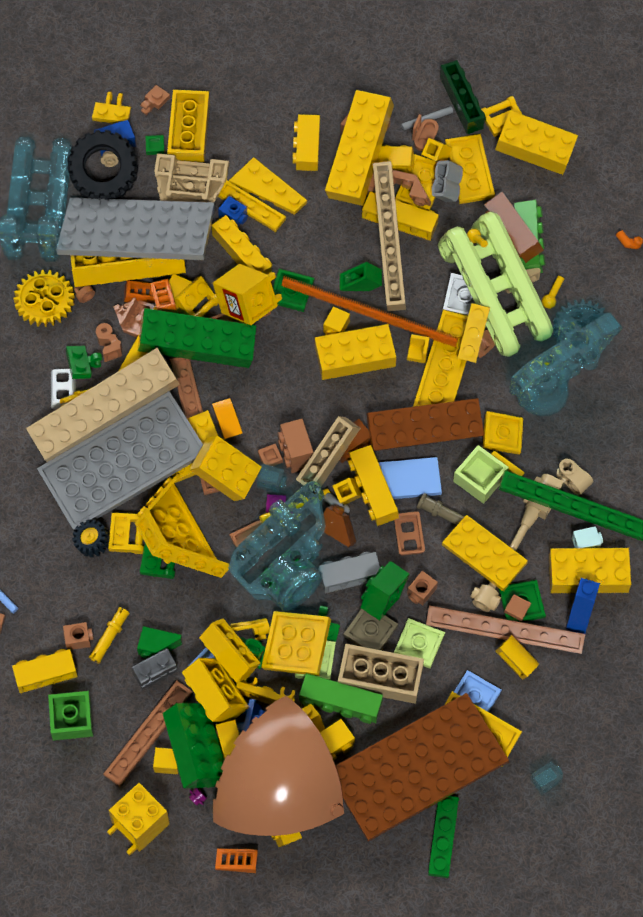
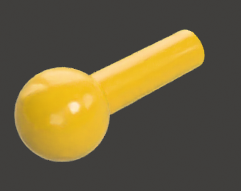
M470 229L467 232L470 242L473 244L478 243L483 248L487 247L488 242L481 237V232L478 229Z
M557 276L549 294L542 298L541 303L545 308L550 309L556 305L555 297L564 281L563 277Z

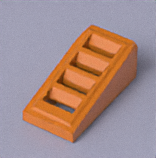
M164 279L150 283L157 310L177 313L169 280Z
M126 281L124 302H130L135 297L137 301L155 303L150 283ZM138 289H142V294H138ZM146 289H149V295H146Z
M217 849L215 870L256 873L258 850ZM223 854L227 855L226 865H222ZM231 855H235L234 865H230ZM239 856H243L242 865H238ZM247 856L251 857L250 865H246Z

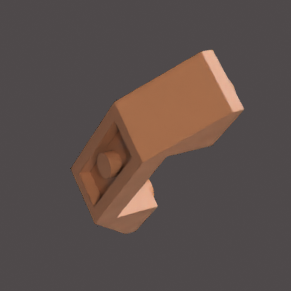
M392 170L394 185L399 184L406 189H411L409 196L414 204L418 206H431V201L416 175ZM374 173L367 194L369 192L376 193Z

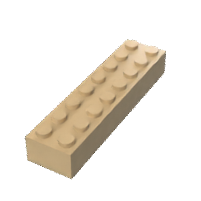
M158 348L26 429L45 461L49 462L180 384Z

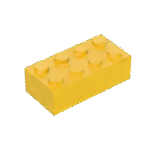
M173 90L167 155H175L177 160L205 163L210 107L209 91Z
M510 110L495 150L563 175L578 135Z
M389 324L315 337V351L322 380L396 367V353Z
M629 548L550 549V593H576L581 578L600 583L597 593H629L631 587Z

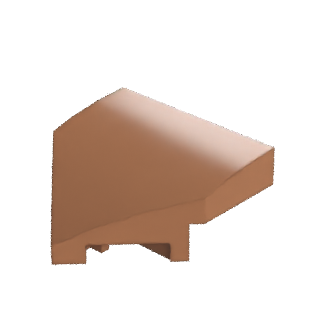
M134 297L126 304L121 306L117 304L113 307L123 332L137 338L140 333L144 308L153 309L155 305L141 300L137 301Z

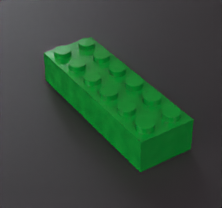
M144 308L141 318L138 351L149 353L158 348L161 355L249 368L253 361L256 325Z

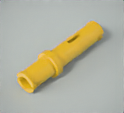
M119 607L112 620L108 621V627L89 656L92 661L100 664L115 636L121 632V626L130 614L124 608L122 610Z

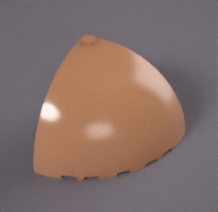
M287 696L282 697L266 707L267 711L259 718L255 717L246 732H241L234 742L236 746L231 755H227L221 767L223 773L215 786L218 788L217 797L213 799V822L221 827L249 835H287L313 829L344 814L339 776L323 737L307 714Z

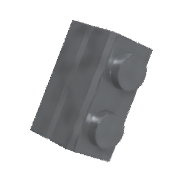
M165 649L132 667L138 684L144 690L165 679L167 675L176 673L177 666L168 649Z

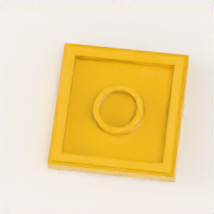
M487 411L484 422L483 448L520 454L523 418Z

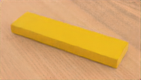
M227 180L218 195L224 201L230 196L245 205L248 216L274 232L286 220V216Z

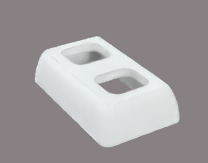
M53 369L51 371L52 409H58L61 405L66 404H60V399H57V391L68 390L69 396L76 392V379H72L70 369ZM68 373V382H57V374Z

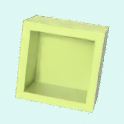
M478 445L454 472L453 482L484 504L499 487L505 470L508 471L509 467Z

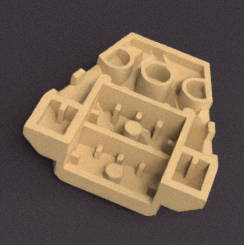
M157 154L154 172L157 179L160 201L214 203L227 180L229 161L211 159L209 164L177 160L175 155Z

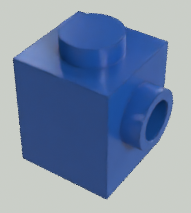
M230 196L218 208L220 219L227 215L238 226L240 224L243 225L248 218L247 207Z

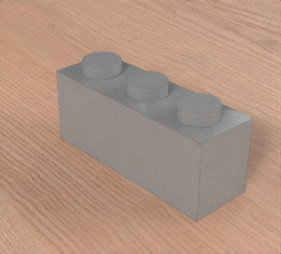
M364 552L357 557L347 556L340 561L324 562L319 566V575L324 593L366 584L371 577H376L380 565L376 552Z

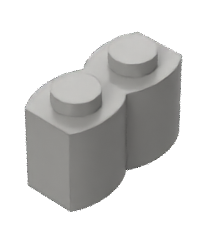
M449 160L438 161L435 168L436 179L432 186L433 197L444 202H456L460 194L459 184L463 176L462 166Z

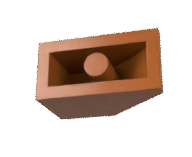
M332 505L327 507L316 528L347 547L353 546L356 543L349 515L344 513L345 510L340 506Z

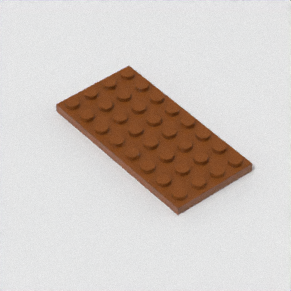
M465 693L337 764L336 769L341 784L343 801L369 842L509 763V759L472 700Z

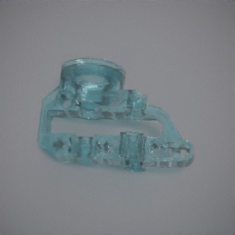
M610 312L582 329L573 319L566 318L562 320L558 331L561 342L525 364L512 376L510 394L517 395L518 404L530 414L551 416L558 413L565 407L569 398V380L578 375L583 367L587 370H593L598 366L600 354L614 336L622 330V326ZM564 329H569L571 332H566ZM573 341L583 342L576 348L571 344Z
M308 482L285 503L281 499L273 503L269 509L271 516L234 550L228 567L232 576L254 599L272 600L284 612L291 611L305 602L315 592L323 578L322 572L312 563L320 555L318 552L321 550L322 544L318 540L326 527L322 507L324 492L318 482ZM304 503L302 508H296L297 504ZM311 514L316 519L315 525L284 554L276 558L257 579L248 584L242 576L259 561V558L267 550L276 546L286 535L291 537L296 534L302 526L300 522ZM301 555L300 560L293 561L295 556ZM267 582H273L271 587L264 588Z

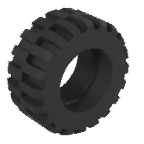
M94 130L95 133L90 134L88 132L84 134L85 137L79 138L76 141V145L70 149L71 153L67 160L68 173L75 189L82 196L91 199L109 200L124 197L126 192L132 189L133 183L137 179L138 163L133 147L126 138L123 139L118 133H111V130H105V132ZM102 150L110 151L118 157L120 171L114 179L108 182H96L88 176L86 162L95 152Z

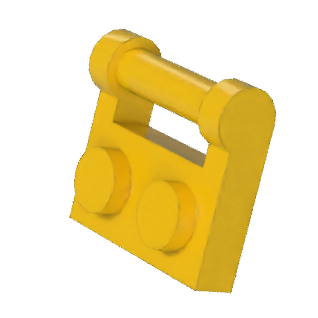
M513 96L489 108L484 107L481 109L486 116L485 123L494 137L501 135L509 111L493 118L489 115L507 107H510L511 111L522 114Z
M202 276L197 277L174 299L185 315L203 317L213 306L219 304L216 294L213 293ZM206 297L209 301L194 313L193 309Z
M112 513L109 552L143 554V538L137 527L135 545L129 544L131 522H136L139 519L137 514Z

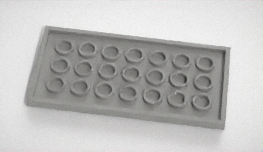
M70 198L56 248L57 255L204 260L215 204L213 202Z
M168 391L38 467L37 470L74 532H76L75 528L77 526L80 528L81 522L86 524V520L92 522V519L100 518L193 463L203 444L174 397Z

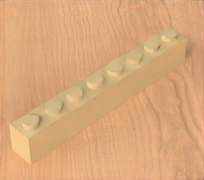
M391 161L373 163L387 311L406 310Z

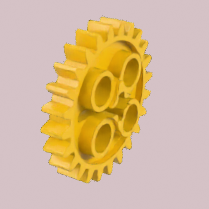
M42 270L39 275L34 271L33 277L27 274L28 280L21 279L23 285L17 284L18 290L14 291L16 297L13 298L14 303H16L15 309L18 310L19 316L23 315L24 321L29 319L30 325L36 322L37 327L41 323H44V326L47 327L48 322H50L54 326L55 320L61 323L60 317L67 318L66 312H72L70 306H74L73 287H70V281H66L64 275L59 278V273L56 272L52 275L51 270L47 274Z

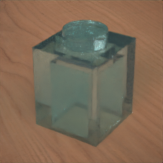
M262 464L257 479V488L279 494L281 488L286 486L287 477H285V470Z
M551 761L532 773L530 780L539 793L544 795L562 783L563 772L558 765H554Z

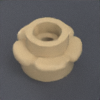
M105 151L102 155L101 163L105 164L106 167H113L118 164L119 160L113 152Z

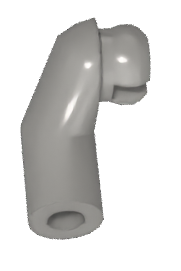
M327 493L324 496V500L330 506H340L345 510L344 513L349 514L350 508L347 504H341L331 493Z

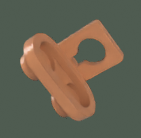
M420 114L413 127L412 140H414L415 148L423 151L428 138L435 140L439 126L433 119H426L421 123L422 115Z

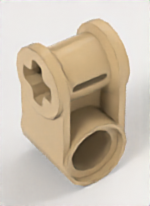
M564 459L560 462L556 473L558 479L564 481V484L574 494L580 496L593 483V478L571 459Z

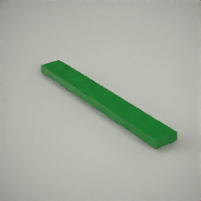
M506 470L503 473L499 486L501 491L643 541V520Z

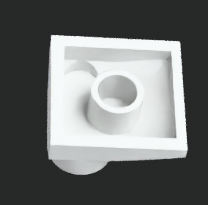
M451 273L443 310L469 315L471 303L475 304L462 275Z

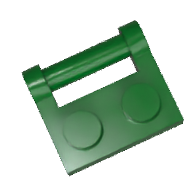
M145 543L140 574L174 579L175 563L170 562L167 564L166 569L162 570L163 559L152 556Z

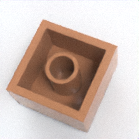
M303 419L280 424V432H278L280 451L284 452V463L286 468L290 467L291 474L302 471L313 455V449Z

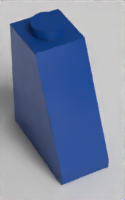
M584 578L580 579L567 623V630L586 633L600 583Z

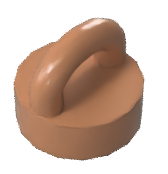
M91 286L74 288L76 298L80 303L88 302L95 295V291Z

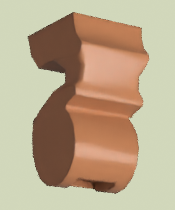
M108 323L98 325L96 336L99 345L104 346V362L121 357V341L113 334L111 325Z

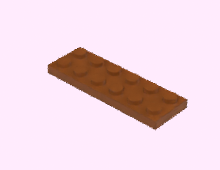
M478 398L366 414L373 451L484 436Z

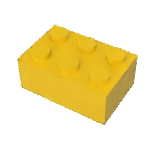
M218 435L206 438L189 470L233 501L245 499L262 467Z
M198 658L182 672L186 684L192 688L196 700L202 704L206 716L212 722L234 720L249 708L228 672L218 663L217 659Z

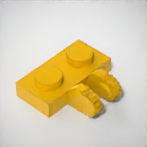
M107 92L106 104L95 102L92 121L113 124L125 120L129 121L131 107L122 106V93H119L117 96V105L111 104L113 95L112 92Z

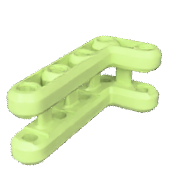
M488 212L481 215L472 225L471 229H478L481 232V237L488 242L485 248L478 243L474 246L462 227L457 226L448 230L438 243L439 252L444 261L456 263L475 304L490 307L486 327L499 353L506 357L518 353L520 344L513 327L523 322L528 326L534 340L542 342L549 339L553 333V326L500 216L497 213ZM490 255L496 259L501 270V275L491 280L481 265V259ZM505 289H509L512 292L518 308L507 314L502 309L497 298V293Z

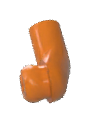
M623 230L616 234V237L625 248L639 249L643 244L641 237L628 238Z

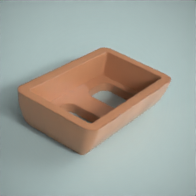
M399 513V519L394 520L399 554L405 556L424 553L425 546L420 513ZM412 522L414 524V531L402 532L401 524ZM415 540L417 549L405 550L404 541Z

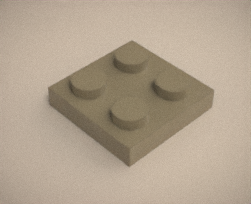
M361 609L344 632L343 637L357 646L382 650L398 628V623L385 615L379 621Z

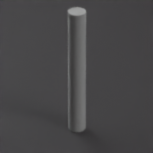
M450 106L424 115L421 118V123L426 119L435 120L453 113V108ZM417 118L402 123L403 131L414 127Z

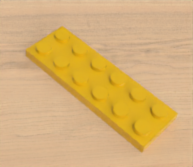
M443 310L437 332L438 330L439 333L441 331V334L446 332V334L448 333L450 337L452 335L454 338L457 336L458 342L454 348L448 344L446 345V343L437 342L434 339L413 407L455 401L467 363L466 360L459 359L458 354L468 316Z

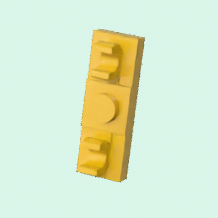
M256 677L253 683H247V679H244L242 682H237L236 685L242 696L270 705L286 696L284 694L285 687H282L280 694H277L270 687L257 686L258 680ZM292 690L291 695L287 697L293 700L294 702L295 690Z

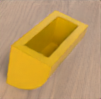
M513 635L495 650L522 680L528 677L539 665L538 661Z

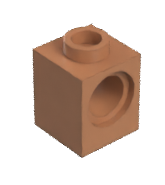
M421 571L408 587V598L413 603H419L423 606L436 591L438 582ZM419 587H423L426 589V591L421 593L418 592L416 589Z
M87 622L63 626L67 650L91 647L90 640H94L92 628L88 629ZM79 633L84 635L81 639L74 638Z

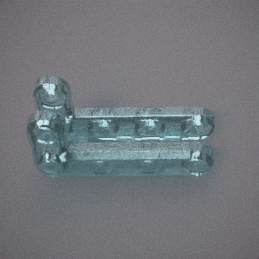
M20 137L15 142L7 214L0 217V242L3 254L8 260H19L22 258L23 245L25 243H38L40 256L46 262H55L61 256L57 255L56 248L65 218L69 183L67 160L72 148L71 142L67 139L57 138L52 142L53 150L49 161L34 160L36 145L31 137ZM33 173L49 174V184H47L46 192L30 191ZM29 205L46 207L45 216L38 219V224L26 223Z

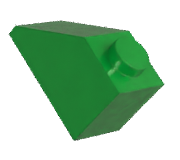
M368 262L340 274V291H372L382 286V269Z
M143 626L137 646L138 655L148 659L165 649H168L170 652L182 645V635Z

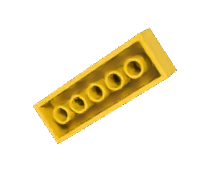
M356 90L325 188L328 198L361 206L364 205L374 173L373 163H377L394 108L391 97Z
M70 255L75 287L186 273L184 259Z

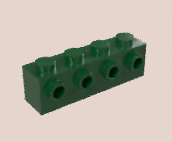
M458 60L441 65L440 79L466 134L484 129L485 113L481 110L479 101L474 96L471 84L467 81L465 72L460 67Z

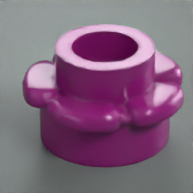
M199 788L189 790L191 793L189 798L196 805L199 803L204 805L203 802L207 799L205 794Z

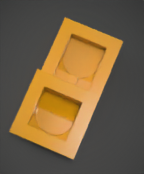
M231 399L213 403L212 407L223 438L228 439L243 434Z

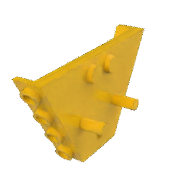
M177 473L173 479L169 477L154 494L155 497L152 496L146 503L148 508L143 506L138 512L137 516H139V519L135 522V525L152 556L163 559L166 564L174 562L222 578L231 566L229 563L217 560L174 484L180 477Z

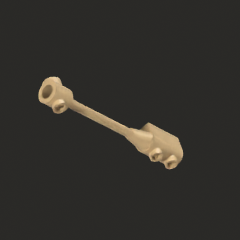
M543 474L541 478L537 476L534 480L562 490L564 481L549 474ZM524 499L523 502L526 503L521 527L510 545L513 550H517L527 530L530 529L538 517L544 520L547 518L551 508ZM490 582L489 585H481L480 589L475 587L471 594V598L474 599L472 601L473 605L485 612L495 611L501 600V597L498 596L499 593L495 590L496 586Z

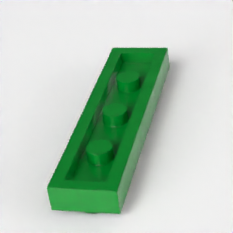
M448 796L438 802L429 876L449 878L459 797Z

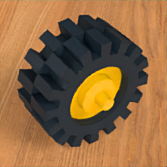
M92 519V522L86 520V524L81 522V527L77 526L75 528L77 532H73L74 538H72L74 546L86 557L89 555L93 558L94 554L97 557L100 556L99 552L104 553L105 550L103 548L109 547L107 542H109L110 533L99 521L97 522Z

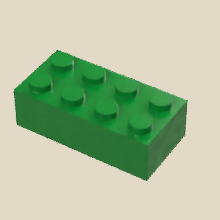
M176 703L162 714L183 788L215 787L216 782L219 781L223 773L221 767L224 759L214 724L206 716L202 704Z

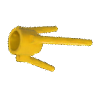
M267 618L230 624L234 631L252 628L254 636L258 635L255 638L258 641L267 639L266 634H269L270 630Z

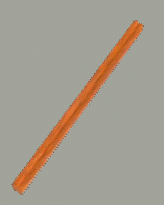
M284 276L281 286L294 289V291L296 290L313 298L322 299V301L341 306L347 310L350 309V311L352 310L367 317L378 319V321L380 320L384 323L387 322V324L400 327L406 331L430 337L432 340L435 339L437 342L446 343V345L448 344L454 348L457 345V336L454 338L451 335L450 337V334L448 335L446 332L441 334V331L439 333L437 329L432 330L431 328L430 330V327L428 329L426 325L425 327H423L424 325L421 326V324L419 326V323L417 325L415 321L410 323L408 319L406 321V318L404 320V318L402 319L401 317L399 319L395 315L393 317V314L391 316L389 312L386 314L383 311L382 313V310L380 312L378 308L377 310L373 309V307L371 309V306L369 308L367 304L362 306V304L360 305L356 301L354 303V300L352 301L350 298L347 300L345 297L343 299V296L341 298V295L340 297L339 295L334 296L332 292L330 294V291L328 293L324 289L321 291L318 288L317 290V287L315 289L313 285L312 287L311 285L306 286V284H302V281L300 284V281L298 283L296 279L293 281L290 278L289 280L287 276L286 278Z

